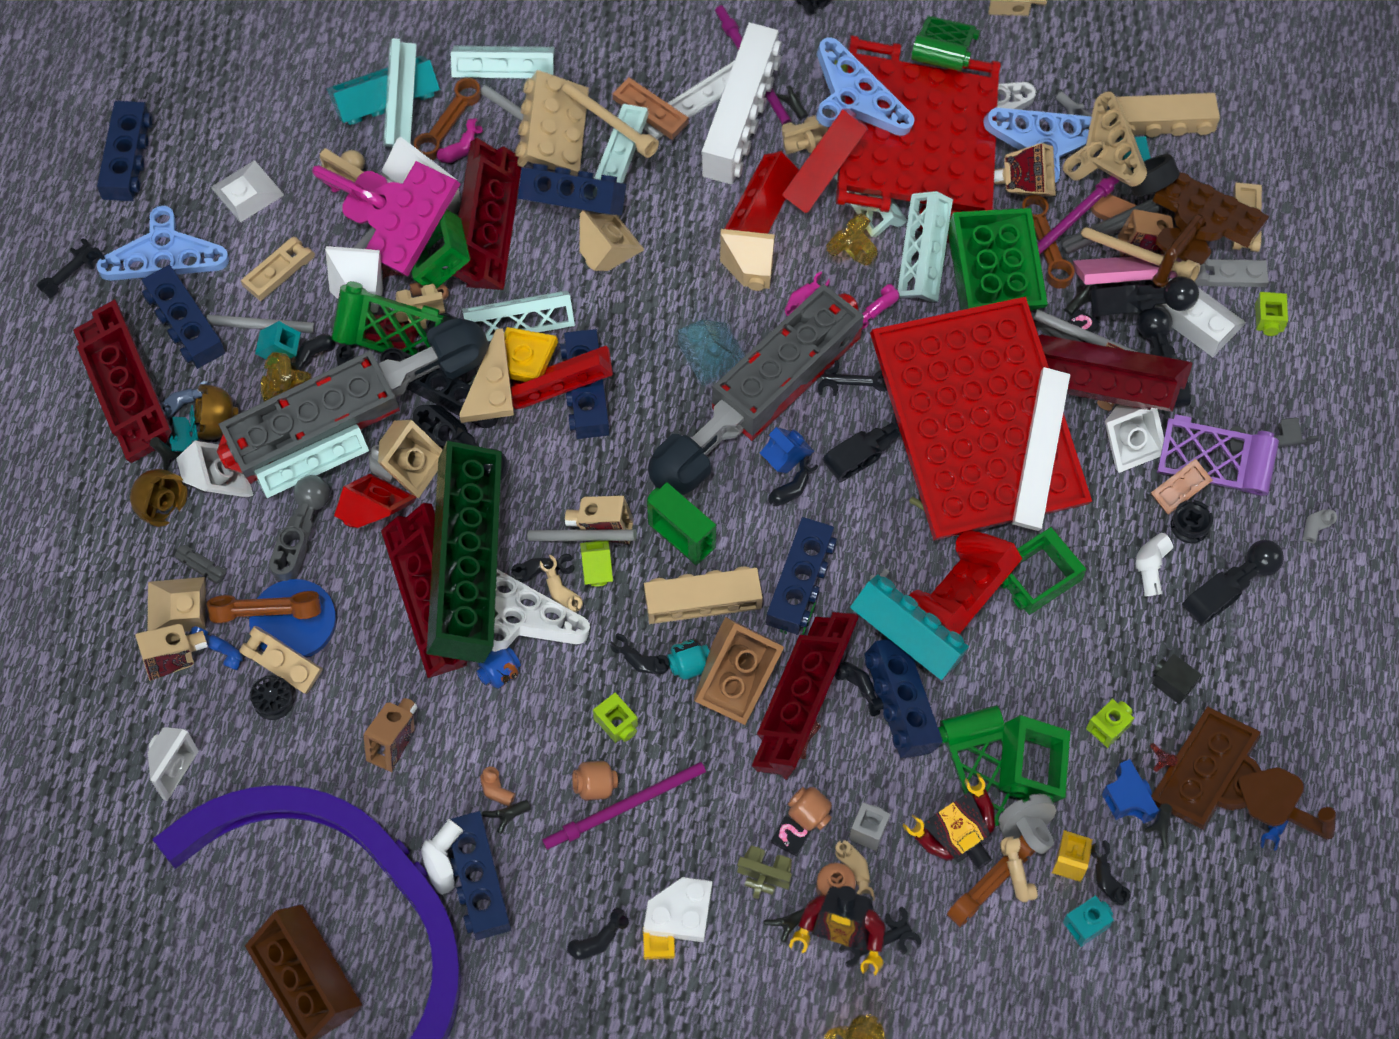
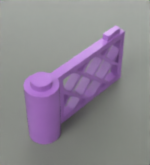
M1175 414L1174 419L1168 418L1157 473L1173 476L1195 458L1199 460L1204 457L1212 468L1208 472L1209 476L1215 473L1218 477H1211L1213 481L1209 484L1239 489L1246 493L1261 496L1269 495L1279 440L1274 438V433L1258 431L1256 435H1250L1191 423L1192 417ZM1172 427L1185 429L1190 438L1177 445L1171 437ZM1191 430L1198 431V433L1194 435ZM1203 433L1212 434L1217 441V444L1206 451L1197 440V437ZM1219 436H1223L1226 438L1221 440ZM1232 438L1244 441L1242 451L1235 456L1231 455L1224 444ZM1193 441L1201 454L1188 461L1180 448ZM1169 442H1170L1171 445L1173 446V448L1168 451ZM1220 446L1228 460L1216 467L1208 453ZM1175 451L1184 462V465L1177 469L1164 467L1166 457ZM1241 456L1240 464L1238 465L1236 459ZM1232 463L1238 472L1236 481L1224 479L1219 470Z

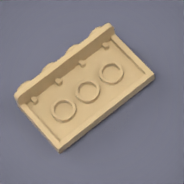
M537 70L531 78H527L523 88L526 98L521 106L523 120L518 129V135H521L515 152V155L518 157V166L524 167L527 162L548 165V168L555 170V167L571 169L570 174L578 175L581 163L586 107L565 93L563 85L570 83L587 96L588 87Z

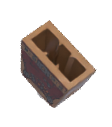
M1133 209L1117 238L1154 253L1165 254L1166 251L1157 246L1156 238L1164 228H1173L1172 218L1169 215ZM1119 251L1120 257L1131 256L1129 254Z
M403 698L398 706L390 702L384 705L364 733L366 761L390 772L394 770L414 734V713L417 705L413 701ZM381 745L385 746L383 751L385 756L377 753Z

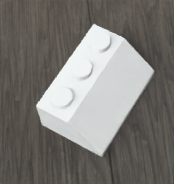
M402 137L396 140L381 171L382 176L388 180V183L397 182L403 184L415 161L455 179ZM459 188L447 207L454 214L460 210Z
M1200 288L1198 301L1189 310L1176 311L1167 304L1155 305L1163 307L1170 313L1172 328L1211 357H1214L1246 323Z

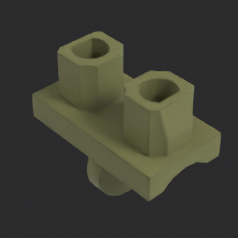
M751 845L745 856H740L737 864V873L748 876L744 886L755 889L753 898L759 900L762 892L773 895L775 886L788 890L792 878L790 873L792 859L777 855L773 867L762 864L765 850Z

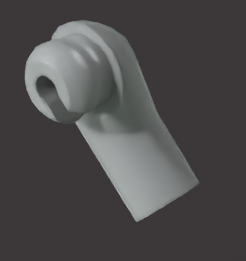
M375 445L371 448L368 457L370 471L393 484L396 479L378 463L379 445Z
M1324 509L1309 515L1306 519L1302 540L1313 544L1316 543L1318 532L1337 521L1336 512L1331 509Z

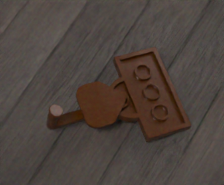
M1180 172L1179 177L1173 183L1157 191L1153 198V202L1176 213L1174 220L1179 227L1164 228L1156 238L1157 246L1166 252L1157 274L1153 276L1154 284L1160 287L1166 286L1169 282V274L1177 258L1184 261L1191 260L1200 265L1204 264L1212 252L1206 241H1215L1226 237L1248 248L1266 225L1269 216L1262 213L1258 208L1245 205L1235 197L1225 195L1215 190L1211 185L1200 183L1192 179L1188 174Z
M1208 706L1151 796L1157 807L1160 808L1162 804H1169L1172 807V815L1202 830L1205 829L1218 807L1228 810L1247 807L1251 817L1270 826H1279L1289 821L1327 840L1332 839L1335 835L1336 811L1334 808L1328 806L1321 808L1318 812V818L1296 808L1295 806L1304 791L1302 780L1298 776L1279 767L1262 771L1257 762L1249 757L1261 737V731Z

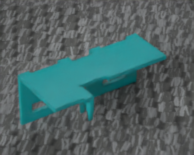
M191 405L189 420L186 417H172L174 433L176 434L174 439L171 435L169 441L172 451H184L192 444V441H198L196 424H194L193 405Z

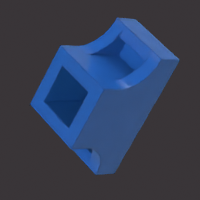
M775 427L769 434V442L759 453L777 472L787 474L803 458L812 455L814 450L796 430L789 431Z
M1130 759L1120 763L1115 772L1117 781L1106 785L1102 793L1114 818L1118 820L1124 816H1135L1144 824L1154 820L1159 809L1151 797L1152 791L1148 782L1145 779H1141Z

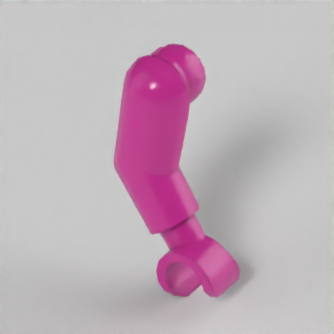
M477 118L467 120V131L463 133L459 142L438 150L437 159L440 162L452 163L468 155L470 141L475 139V134L483 131L482 126H475Z
M818 272L815 275L814 281L811 284H805L790 295L785 308L787 317L820 287L817 280L822 276V272ZM830 278L827 280L825 284L827 287L829 286Z
M888 284L881 290L882 296L865 308L866 311L862 313L864 315L862 329L869 325V319H874L899 300L900 294L893 285Z

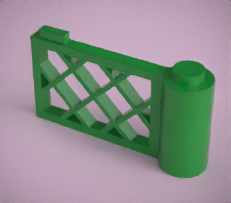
M927 16L919 35L916 36L911 60L962 71L963 67H968L971 52L968 50L972 39L978 40L980 30L976 29V26Z
M349 281L340 287L332 339L341 344H357L383 352L388 348H394L389 338L399 334L406 345L401 350L413 356L418 353L414 346L423 341L428 348L430 347L427 334L419 322L423 319H428L436 322L435 326L443 323L444 316L439 315L440 310L424 305L420 309L368 293L362 284ZM371 302L381 305L386 314L376 319L370 310ZM398 311L405 312L411 322L401 327L394 313ZM387 317L396 329V331L389 335L385 334L378 323ZM414 325L421 336V339L414 343H411L404 332L405 329ZM374 326L381 337L376 342L365 339L366 329Z
M995 705L940 720V727L938 729L943 740L942 744H945L949 749L963 794L969 792L965 785L966 776L964 771L969 773L967 777L968 782L972 775L978 778L977 773L980 774L984 782L988 783L985 788L987 792L991 785L999 789V783L994 781V778L1001 768V760L999 761L984 753L988 744L1000 741L1003 747L1004 720L999 707ZM984 746L982 751L976 747ZM969 750L978 755L973 768L961 763L958 752ZM981 758L997 765L991 779L975 770ZM1003 791L1007 794L1001 806L993 803L994 809L997 810L995 827L1000 826L998 817L1005 810L1003 807L1010 796L1009 792ZM1017 798L1018 800L1022 799L1023 802L1029 801L1028 798Z

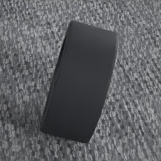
M1162 154L1145 160L1146 178L1141 184L1130 186L1135 196H1145L1173 183L1180 174L1173 156Z

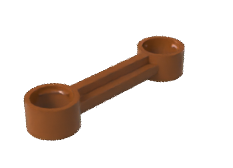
M463 78L459 80L454 88L456 97L429 133L420 134L414 140V147L417 150L424 143H433L436 146L430 152L420 151L432 161L437 159V152L441 149L440 143L467 106H472L479 102L481 98L480 85L475 79ZM465 88L476 90V93L472 96H462L459 94Z
M1030 195L1024 199L1022 208L1036 204L1043 209L1041 214H1032L1035 233L1039 242L1051 231L1046 219L1049 205L1042 196ZM1054 241L1043 251L1048 265L1046 279L1052 287L1063 289L1072 283L1075 270L1069 261L1062 259L1058 246ZM1062 269L1070 276L1067 279H1057L1052 275L1051 271Z
M314 591L299 592L292 597L236 600L231 595H220L207 601L209 619L214 623H224L242 616L293 614V617L297 619H308L319 615L322 611L319 594Z
M1023 835L1019 837L1020 850L1018 856L1024 864L1028 860L1026 857H1031L1036 851L1027 844ZM1008 855L1003 856L947 912L946 915L960 928L967 922V917L971 918L980 906L1010 876L1007 861H1009Z

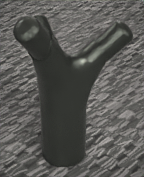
M792 85L787 86L789 96L776 93L780 100L786 102L793 109L799 120L808 117L799 100L800 93H794Z
M1094 284L1086 285L1083 290H1081L1080 286L1076 287V296L1064 308V311L1072 316L1077 308L1079 309L1085 303L1091 302L1089 292Z
M158 437L151 439L150 446L160 454L163 460V470H168L170 459H176L180 453L172 451Z
M525 799L500 810L483 811L482 816L499 818L500 824L497 832L502 834L510 820L530 811L531 808Z
M1162 804L1157 820L1152 825L1144 828L1146 833L1155 830L1160 833L1163 849L1169 848L1168 827L1171 826L1170 817L1172 807L1169 804Z
M805 907L782 918L765 919L764 925L783 927L784 931L781 941L786 942L790 932L799 924Z

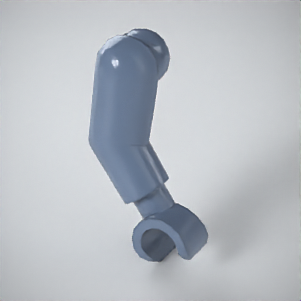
M203 381L200 383L204 385H211L208 381ZM191 388L172 393L163 402H160L166 418H171L184 404L195 402L196 398H202L203 392Z

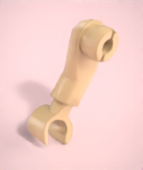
M548 555L553 561V567L546 569L541 561L539 566L547 574L548 579L546 581L552 599L573 612L579 611L583 605L582 598L563 586L560 575H557L555 570L557 566L556 559Z
M1014 836L1004 838L1000 842V847L1003 855H1008L1009 861H1007L1016 898L1021 902L1037 899L1036 886L1032 883L1027 884L1022 859H1019L1018 856L1020 839H1013Z
M843 840L842 844L839 841L835 847L836 857L854 873L856 885L859 888L857 894L868 893L872 896V900L875 901L874 891L869 887L870 876L866 859L848 841Z

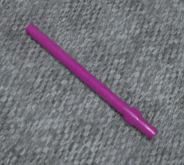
M720 5L715 9V12L722 22L721 27L726 36L731 37L739 51L743 40L739 33V26L735 19L730 18L724 6ZM773 88L770 92L766 91L765 97L781 124L790 123L792 120Z
M1111 175L1107 179L1103 178L1089 196L1037 243L1039 255L1102 197H1107L1120 180Z
M699 762L576 823L571 821L563 825L562 830L542 839L543 845L548 850L567 840L572 842L580 838L581 833L706 773L705 767L702 762Z

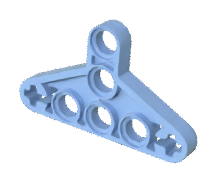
M834 38L823 39L818 47L817 57L831 96L819 105L816 113L817 121L823 126L830 127L842 109L849 108L857 114L855 118L899 136L908 134L914 124L912 113L838 40ZM841 65H850L854 72H844L841 69ZM866 82L870 84L872 90H862L859 87V83ZM841 96H850L854 103L845 104L842 102ZM885 100L890 105V108L883 109L879 107L877 101ZM830 109L834 111L836 116L828 118L822 113V110ZM897 120H898L899 122H901V121L903 120V121H905L906 123H901V124H899V123H897Z
M994 108L986 114L983 124L989 133L1018 150L1039 143L1053 146L1056 183L1060 178L1059 158L1086 146L1089 130L1086 129L1090 126L1092 117ZM994 117H996L997 121L1002 122L999 126H997L996 121H992ZM1015 118H1022L1026 122V129L1018 128ZM1039 121H1047L1050 125V131H1043L1039 126ZM1064 122H1068L1073 126V134L1065 132L1063 129Z
M158 206L150 213V233L105 255L104 260L99 259L97 270L105 280L144 278L162 269L156 266L158 261L168 259L176 274L209 272L224 269L229 263V257L226 249L220 245L177 232L176 220L171 208ZM161 215L170 216L166 223L156 222V219ZM161 237L170 238L169 243L160 246L156 244L157 240ZM203 253H204V256H205V258H204V260H205V263H203V261H202V258H201V255H200V254H203ZM215 254H219L218 261L213 262ZM192 256L197 258V261L193 265L188 266L183 264V261L187 257ZM121 261H124V262H123L124 268H125L124 271H122V269H121V267H122ZM141 261L144 263L143 267L139 270L130 269L131 264ZM108 264L114 265V267L111 268V271H106V268H108Z

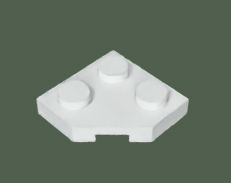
M682 877L650 899L647 905L643 932L654 936H673L676 939L704 942L712 881Z

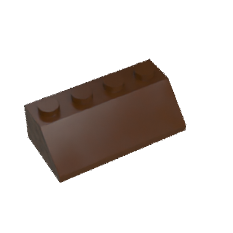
M303 904L275 910L246 943L245 947L298 1039H319L348 1021L362 1007L361 1001Z

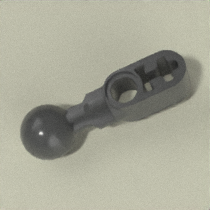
M315 475L305 476L294 487V499L298 504L296 513L289 517L286 527L281 530L269 561L270 569L277 582L296 579L299 575L308 550L307 542L313 527L312 515L314 511L326 505L330 496L329 486L321 477ZM291 540H300L295 546L287 545Z

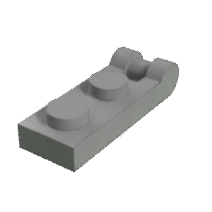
M1207 259L1204 264L1200 265V272L1195 283L1197 286L1267 287L1269 283L1266 260ZM1206 270H1212L1213 275L1206 273Z

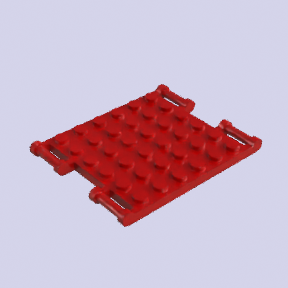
M850 35L847 50L912 113L914 124L908 134L899 136L857 119L867 127V131L838 170L836 204H855L878 208L880 212L888 213L891 198L911 202L912 194L937 191L953 199L951 209L963 211L993 210L996 136L985 129L983 120L986 114L992 109L997 108L1001 63L993 60L990 63L970 59L968 67H963L965 69L989 73L988 77L948 68L943 69L899 61L901 44L877 43L861 40L858 36ZM857 49L890 55V59L858 54ZM846 64V73L854 72V69ZM866 82L859 83V87L862 90H872L870 84ZM844 95L843 102L845 104L854 103L850 96ZM885 100L877 101L879 107L883 109L890 108V105ZM897 120V123H899V124H901V123H906V122L903 121V120H902L901 122H899V121ZM847 191L880 196V198L847 193ZM927 200L920 201V203L927 204ZM951 210L950 219H951V216H952L953 212H959V211H953V210Z

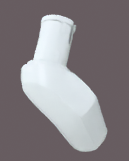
M1159 533L1140 548L1136 556L1135 565L1136 569L1141 571L1144 596L1163 594L1158 569L1161 568L1162 558L1173 549V544L1165 533Z
M447 819V822L432 840L424 841L421 849L430 882L435 892L439 894H446L454 889L453 870L446 851L463 832L450 819Z

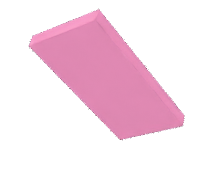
M1134 256L1073 261L1075 273L1086 285L1153 280V276L1157 274L1159 269L1158 265ZM1180 258L1176 259L1178 262L1184 261ZM1171 271L1168 278L1178 277L1176 272Z

